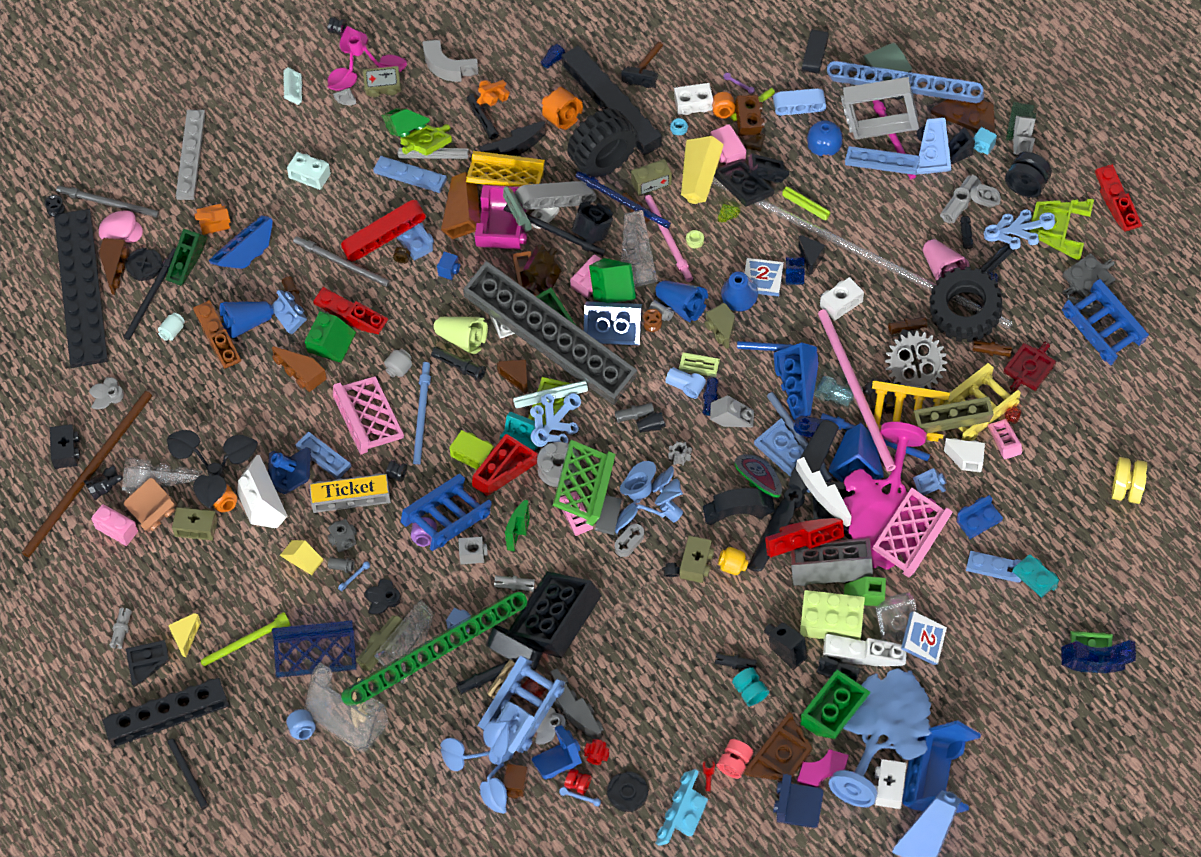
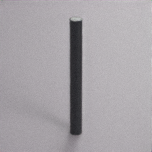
M174 738L169 739L167 743L202 810L207 808L209 805Z

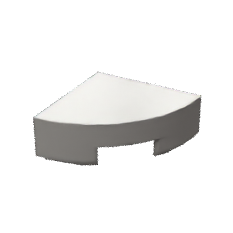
M350 88L333 94L334 99L343 105L356 104Z

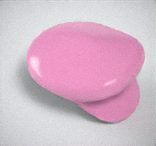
M131 211L114 212L108 215L99 227V236L102 240L103 238H112L133 243L138 241L143 233L141 225L136 222L135 215Z

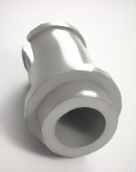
M656 300L649 307V309H656L661 312L663 321L671 320L674 315L671 307H665Z

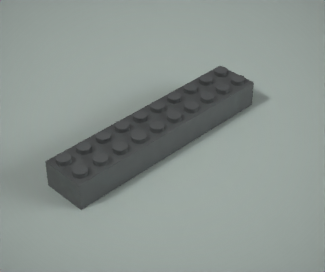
M486 261L464 287L463 293L466 299L579 381H586L590 389L612 405L616 404L637 377V369Z

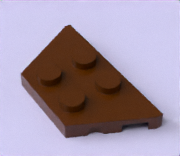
M947 99L931 109V114L945 118L947 121L966 127L974 132H978L982 127L995 134L994 104L985 100L979 103Z
M791 712L787 713L744 770V775L782 781L783 774L792 775L793 777L810 755L812 746L804 737L802 729L796 724Z

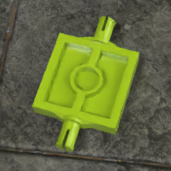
M426 124L425 128L410 132L409 135L401 137V144L405 146L402 148V152L405 155L411 151H417L426 156L432 154L434 151L452 142L451 135L446 133L450 131V126L445 124L442 127L436 128Z

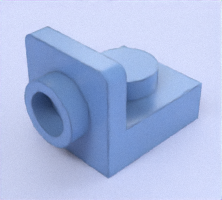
M934 468L913 477L917 491L922 495L929 494L938 489L942 492L946 491L944 475L937 472Z

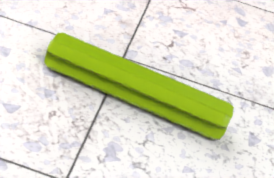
M785 187L782 196L823 220L829 218L830 211L790 187Z

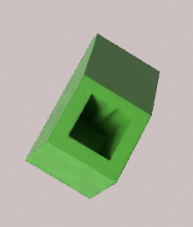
M863 577L846 583L844 585V595L865 597L864 605L884 607L886 578Z

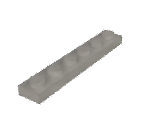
M187 110L176 190L177 200H195L206 115L205 110Z

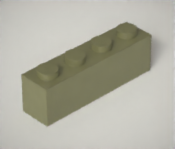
M984 397L914 410L910 419L912 425L923 429L928 434L987 423L991 421L994 413L990 398Z

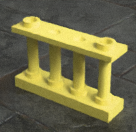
M989 363L951 391L949 401L945 400V403L942 404L965 401L969 394L974 395L977 399L984 398L986 396L979 390L982 384L990 386L1004 399L998 406L990 400L994 413L990 422L972 425L970 428L968 426L959 428L963 432L962 440L964 441L975 440L978 433L985 429L988 424H991L1010 408H1016L1020 402L1021 392L1019 390L1010 395L992 379L994 367Z

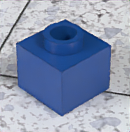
M444 251L437 264L438 276L452 280L453 276L458 274L460 264L457 255Z

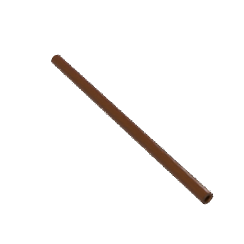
M144 391L21 553L24 556L30 558L85 486L83 481L89 480L153 397L151 393Z

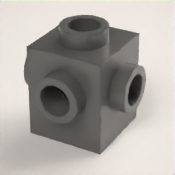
M346 519L336 521L328 527L329 535H327L331 546L335 545L338 552L356 545L355 535H357L353 524L349 525Z

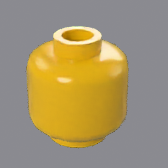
M728 547L726 550L721 551L718 565H720V569L723 572L737 576L741 571L746 570L748 560H746L744 551Z

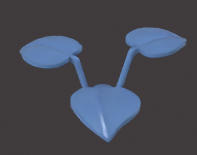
M673 466L662 472L652 483V492L658 490L661 492L655 501L657 506L661 505V512L641 504L631 503L618 516L615 528L617 535L618 531L635 517L638 509H644L662 518L666 516L673 523L680 519L683 510L671 499L682 495L683 492L680 481L677 478L670 482L674 473Z
M509 721L492 722L485 726L483 732L484 741L487 746L491 747L488 752L464 755V745L458 739L447 738L443 740L440 745L441 754L445 764L452 771L461 770L464 767V759L488 755L489 760L497 764V767L487 776V781H483L480 784V794L482 800L490 809L495 812L506 813L507 794L505 786L498 778L492 777L501 767H504L505 761L513 757V753L508 751Z

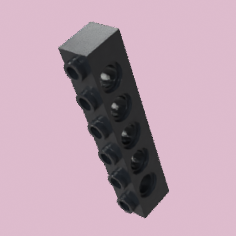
M220 678L208 679L200 685L189 686L183 691L169 693L163 698L149 700L146 704L132 706L120 713H112L102 719L110 745L114 748L229 707ZM208 695L206 699H200L202 696ZM184 702H189L188 705L181 706ZM165 709H170L167 713H161ZM150 716L147 720H142L143 717ZM125 723H130L129 726L122 727Z

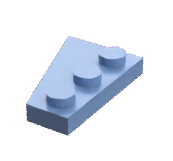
M945 118L927 119L919 153L920 162L917 174L951 171Z

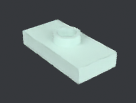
M287 67L284 70V98L295 104H300L302 102V74Z

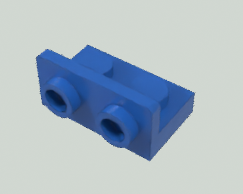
M989 495L985 498H979L969 507L965 506L960 509L956 522L969 539H972L1000 523L1003 517L992 505V497Z

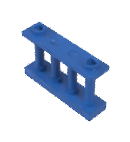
M1099 279L1094 282L1090 290L1092 294L1075 305L1070 300L1066 301L1062 311L1065 317L1074 323L1100 353L1101 358L1111 366L1118 357L1116 354L1118 351L1131 342H1135L1140 346L1146 341L1149 334L1103 281ZM1098 300L1104 308L1088 319H1085L1079 311L1093 301ZM1110 314L1116 322L1100 333H1097L1091 325L1105 315ZM1119 328H1123L1128 336L1110 347L1104 339Z
M460 473L402 511L401 523L405 527L411 523H416L432 537L431 551L438 547H443L449 540L481 519H486L490 514L492 502L487 500L480 505L464 491L465 478ZM458 495L474 510L466 514L450 498ZM445 505L460 519L451 523L436 507ZM425 514H431L445 529L437 532L421 517Z

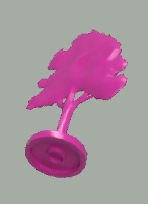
M887 422L881 426L880 432L882 437L891 443L897 444L894 459L896 468L892 470L887 479L874 480L863 469H858L844 480L846 490L855 491L854 495L843 500L851 515L852 524L849 526V534H851L852 539L870 538L872 566L875 569L877 566L888 570L895 566V564L874 551L872 547L908 493L905 486L901 483V472L906 447L921 446L925 444L927 433L923 429L903 422ZM890 483V493L887 495L882 493L881 489ZM911 495L909 498L911 506H919L918 499ZM925 508L926 513L929 515L934 511L931 508ZM921 509L912 510L914 520L920 519L922 516ZM908 511L900 512L901 521L910 520ZM924 522L916 523L918 530L926 531ZM911 524L903 525L905 534L913 532ZM899 526L890 527L892 536L901 535ZM913 537L906 538L908 547H915L917 545ZM902 539L893 540L895 549L904 548ZM889 540L881 541L879 546L885 551L891 550ZM905 552L896 553L897 558L899 555H901L904 558V561H907Z

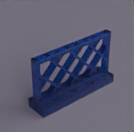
M353 621L272 628L276 678L357 670ZM350 636V643L345 649L337 643L341 637ZM327 638L332 643L324 651L317 644L321 639ZM307 640L312 645L304 653L297 646L301 641ZM287 642L292 647L284 655L279 651L278 643ZM334 645L342 650L336 659L328 654ZM314 647L322 652L316 661L308 656ZM294 649L302 654L296 663L288 658ZM346 653L351 657L352 665L343 666L338 661ZM325 655L333 661L328 668H323L318 664ZM305 657L313 663L308 670H303L298 666ZM285 659L293 665L288 672H280V665Z

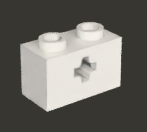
M882 759L881 766H876L875 779H879L878 786L874 785L878 792L875 805L896 809L901 808L907 763Z

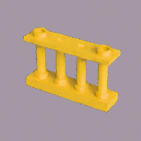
M873 381L872 389H876L875 393H877L874 418L881 431L882 425H880L884 397L887 395V391L895 392L896 396L892 422H900L903 401L907 394L914 395V399H916L914 410L922 409L923 401H925L926 397L933 398L934 406H940L945 403V400L949 401L950 393ZM938 432L927 434V440L938 442L939 438L943 439V435L938 434Z

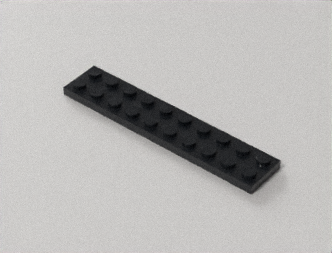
M89 208L54 214L71 368L108 362L91 210Z

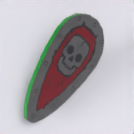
M748 454L740 455L735 459L734 465L736 469L749 481L751 488L757 487L773 497L781 496L782 486L780 480L767 461L758 456Z

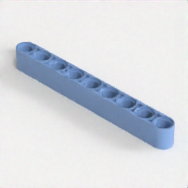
M833 61L827 66L828 75L835 82L862 85L883 81L887 76L892 77V79L909 77L913 94L971 103H979L984 98L983 87L976 82ZM833 69H840L838 74L834 75L831 73ZM852 71H856L857 75L855 77H849V73ZM868 74L875 75L871 80L866 79ZM921 82L928 83L924 88L918 86ZM940 84L945 86L941 91L936 89ZM956 87L963 89L960 93L953 92ZM973 90H979L980 94L977 96H973L971 92Z

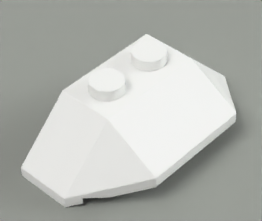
M256 455L238 480L237 494L251 524L278 528L287 518V514L260 455Z

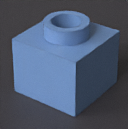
M454 607L446 619L447 628H451L471 615L465 610H458ZM466 626V631L468 633L470 629L468 626Z

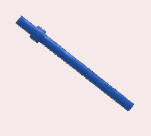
M822 413L820 418L821 421L829 420L839 426V430L845 429L848 431L855 427V425L845 422V419L840 417L835 418ZM884 439L886 446L897 450V444ZM910 446L906 447L907 454L928 462L930 454Z

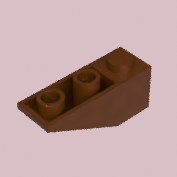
M103 238L99 255L111 293L115 295L116 289L120 287V275L125 271L124 261L129 256V248L126 246L125 240Z

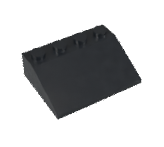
M547 571L527 601L526 607L522 609L509 631L539 646L544 650L545 654L562 658L602 595L591 580Z

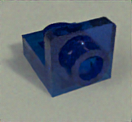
M786 258V284L803 285L805 276L804 258Z

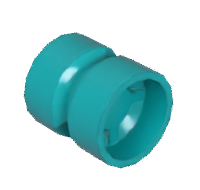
M747 668L741 671L732 680L736 690L742 693L741 697L747 706L756 705L769 694L768 688L764 682L760 681V676L754 668Z

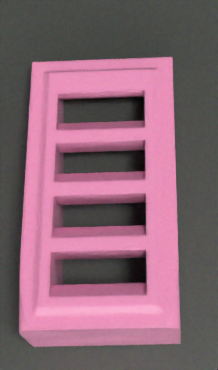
M1007 419L988 424L990 432L1004 459L1021 455V443ZM1005 428V430L999 432L996 431L998 429Z
M576 491L570 493L574 501L580 499ZM566 495L559 499L564 504L570 503ZM582 502L578 503V508L586 512ZM562 510L575 536L593 529V526L588 524L576 527V524L586 522V519L579 517L573 520L572 518L577 517L576 515Z

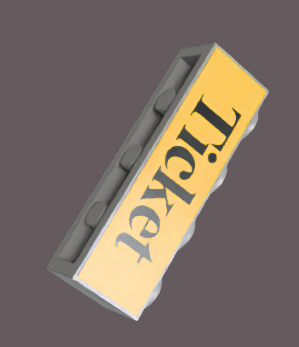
M378 473L372 476H356L350 479L339 478L334 481H317L309 484L313 513L391 503L387 474Z

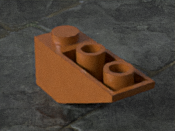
M275 346L272 347V358L277 365L281 364L289 377L293 376L296 379L300 388H305L308 392H311L327 379L325 369L313 358Z

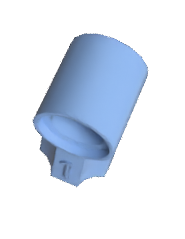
M674 367L670 368L665 379L667 384L683 390L687 396L693 399L698 398L706 384V379L697 373L690 375Z

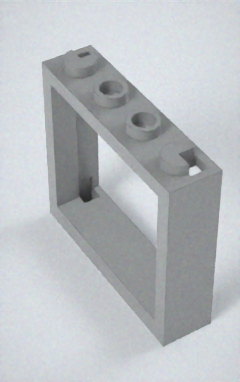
M909 77L843 88L844 95H841L842 106L844 107L847 124H849L850 133L853 132L855 139L919 130L918 115ZM904 96L908 113L858 121L853 104Z

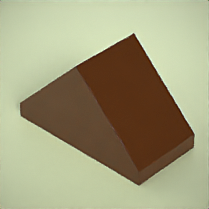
M526 360L499 361L497 363L498 374L526 394L528 392Z

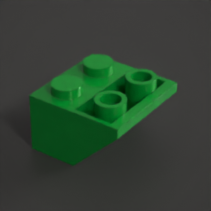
M395 108L382 114L389 134L396 137H405L410 134L411 130L425 128L426 123L430 122L429 118L403 108Z

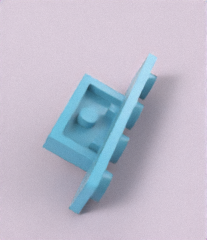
M694 769L685 772L681 777L679 790L675 792L672 799L673 804L665 814L666 820L663 826L657 832L656 844L658 846L669 843L675 828L687 836H693L708 801L706 797L692 789L699 773L698 770Z

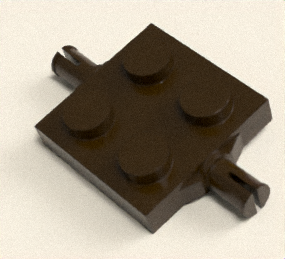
M543 244L537 245L523 268V272L530 282L526 290L531 294L534 293L535 289L541 294L547 289L553 288L562 270L554 261V256L557 253L555 247H550L548 252Z

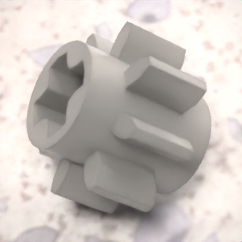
M676 441L674 446H669L670 453H668V459H673L674 465L682 464L684 466L686 460L691 461L690 454L692 453V448H687L686 442Z

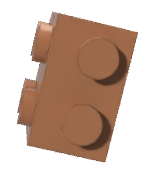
M149 478L124 501L125 507L141 523V527L148 532L156 530L161 525L160 521L165 517H170L176 511L174 508L178 506L153 478Z

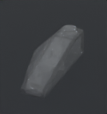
M125 458L122 490L133 494L149 478H153L162 488L193 482L197 477L203 475V471L182 466L172 469L166 463L155 466L151 464V460Z
M420 600L374 656L385 666L425 643L435 613ZM402 662L401 667L402 670L405 672L406 666ZM408 677L404 678L400 682L403 684L408 679Z

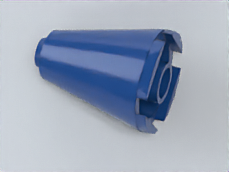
M734 272L722 286V301L733 311H746L757 301L758 288L755 282L743 272Z
M667 280L661 281L656 286V296L687 322L698 320L707 306L704 302L705 298L708 299V292L701 286Z
M266 301L223 302L219 306L220 317L223 316L224 319L222 325L230 338H235L270 320L271 315L274 314L272 305Z

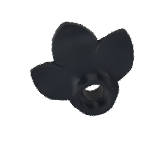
M380 579L378 586L370 587L364 592V597L369 602H372L368 613L372 615L384 613L388 607H395L401 601L399 590L394 588L393 583L388 579Z

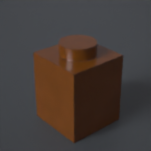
M507 764L503 784L508 797L514 799L524 797L529 775L528 767Z

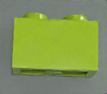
M461 430L449 449L451 457L477 470L492 452L494 446L489 441L477 438L473 433Z

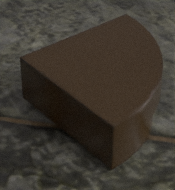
M757 134L755 137L748 138L744 143V148L761 152L765 134Z

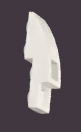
M826 634L824 637L823 655L840 658V661L848 664L870 666H902L906 664V651L901 649L902 644L871 638L862 641Z

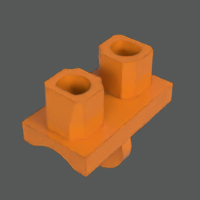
M488 80L481 81L478 88L481 96L477 99V103L480 105L487 103L493 106L497 103L498 99L502 102L507 101L510 92L505 89L506 82L504 80L490 83Z

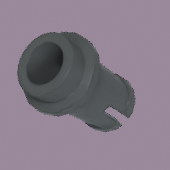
M330 557L328 569L342 570L345 573L352 572L354 560H351V558Z

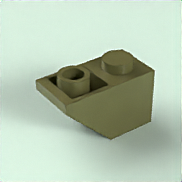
M723 303L706 312L705 325L709 331H713L716 341L727 349L730 346L735 326V315L726 303Z

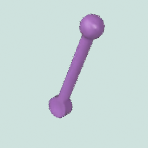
M730 73L724 74L725 80H731L748 90L750 94L754 93L755 89L753 87H748L732 78Z

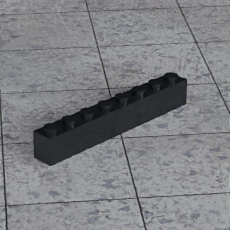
M578 45L561 55L562 66L602 110L615 109L622 112L635 127L638 134L636 148L643 156L662 146L661 132L655 129L650 120L641 114L640 109L634 106L629 97L620 91L619 86L610 80L608 74L600 69L598 63L590 58L586 50H583Z

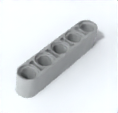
M588 181L523 185L515 192L522 207L526 210L579 206L586 201L593 203L597 198Z

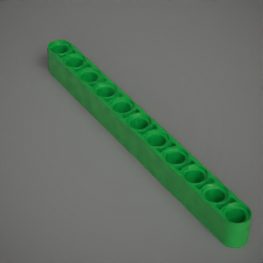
M516 592L502 597L347 687L341 695L343 703L347 706L364 703L524 609L527 605L526 596L522 592ZM513 598L516 600V606L513 603ZM498 607L501 610V615L497 611ZM482 616L485 618V624L482 622ZM466 626L470 629L469 633L466 631ZM450 635L454 637L453 643L450 640ZM434 644L438 647L437 652L434 650ZM418 653L422 656L421 662L418 660ZM402 662L406 666L405 672L402 670L401 667ZM386 672L389 674V681L385 679ZM369 681L373 685L372 691L368 687ZM352 691H354V692L356 693V700H355V701L352 699V696H351V695H352Z

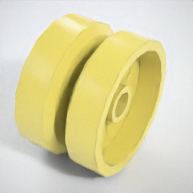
M1119 457L1111 499L1122 501L1126 490H1128V501L1140 504L1146 484L1147 462L1137 460L1133 465L1132 471H1130V459Z

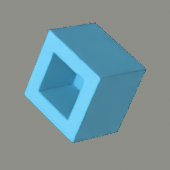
M981 127L974 136V148L978 152L988 155L995 146L997 135Z

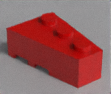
M505 434L473 474L472 486L489 496L535 466L538 454L508 434Z

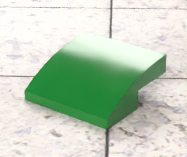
M524 500L515 509L508 521L505 530L508 551H515L518 535H527L530 523L529 500Z

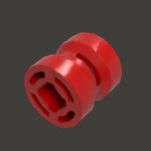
M572 768L566 777L564 787L568 789L574 788L578 793L584 795L590 785L592 776L586 773L581 774L577 769Z

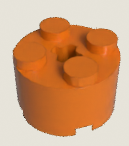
M558 87L542 100L543 117L557 128H562L563 130L574 125L578 120L576 118L578 113L581 114L583 110L582 101L563 87Z

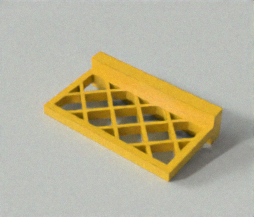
M473 151L466 182L511 187L530 185V182L540 184L544 175L545 160Z

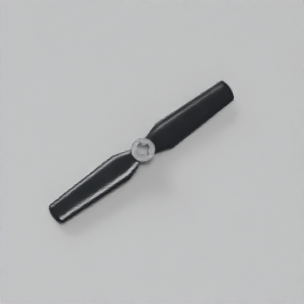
M821 421L799 458H805L812 473L820 470L839 429V426L832 421ZM796 465L791 472L790 488L785 492L784 499L775 509L750 560L748 569L751 571H762L770 558L767 555L765 537L780 533L779 528L787 526L794 515L795 509L801 507L805 502L804 493L808 488L796 470Z

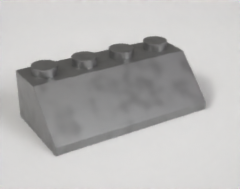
M870 538L831 541L811 549L803 546L792 550L793 586L832 582L845 583L863 577H873Z

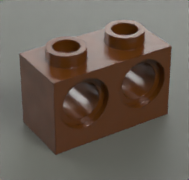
M758 95L737 96L735 112L738 135L760 134L765 126L764 117H761L762 102H759Z

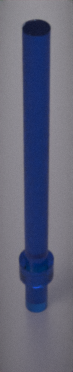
M580 171L577 172L575 178L586 183V186L591 189L599 190L666 229H669L671 226V222L599 183L598 179L592 176L589 177Z

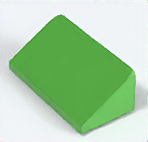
M1070 631L1071 652L1112 654L1113 634Z

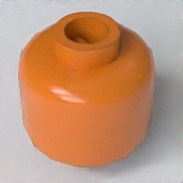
M728 92L717 93L713 97V113L719 118L730 117L736 108L733 96Z
M227 485L223 496L213 505L214 508L219 512L231 511L237 503V495Z

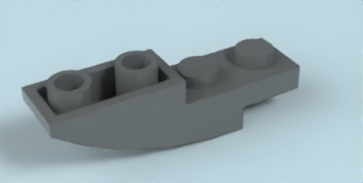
M558 668L550 671L553 683H555L556 679L565 682L563 694L554 701L558 709L578 730L593 739L601 740L603 727L599 720L595 721L593 717L594 711L590 703L586 704L583 698L577 699L573 690L570 691L567 686L569 683L565 674H561Z

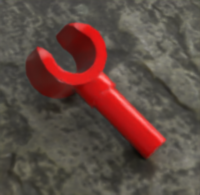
M705 761L703 762V773L706 775V791H711V778L715 772L714 761L711 768L705 767Z

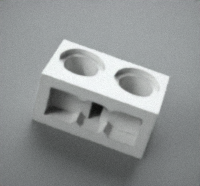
M709 83L674 88V100L678 115H689L695 112L713 110V97Z

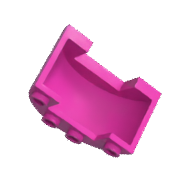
M483 185L482 212L480 223H477L475 231L476 247L522 249L523 244L527 243V233H525L522 226L518 225L513 214L504 211L507 203L503 198V187L506 186ZM508 186L514 191V193L519 188Z

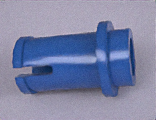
M275 453L271 457V463L274 467L283 468L288 472L295 470V468L289 465L296 466V461L284 457L282 453Z

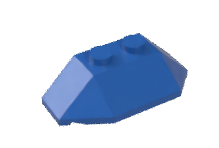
M261 215L255 222H252L222 247L209 262L217 266L239 269L249 266L251 261L263 254L264 250L269 246L273 220L270 217Z

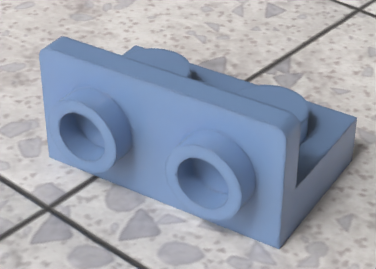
M422 222L397 237L403 247L411 252L410 256L413 260L433 251L434 239L430 233L427 234Z
M278 290L276 293L279 298L272 304L273 312L286 331L293 334L307 318L303 314V308L295 303V298L290 292Z

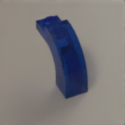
M1127 640L1111 647L1096 648L1075 641L1061 647L1062 666L1075 671L1090 673L1121 671L1126 669V664L1136 661V645L1134 641Z

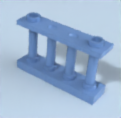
M523 656L518 658L478 724V727L484 730L487 724L496 722L513 694H518L539 709L534 716L535 719L515 750L520 753L530 748L533 742L531 739L556 698H559L565 689L563 687L565 685L564 681L556 679L555 683H552L532 670L530 666L532 661ZM528 676L550 690L544 701L521 687L520 682L523 677Z

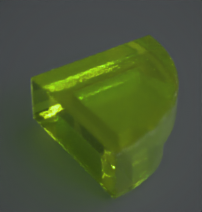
M723 204L718 216V222H727V220L736 218L740 214V208Z

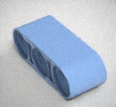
M822 89L778 92L773 96L775 113L779 116L822 112L826 109L825 96Z

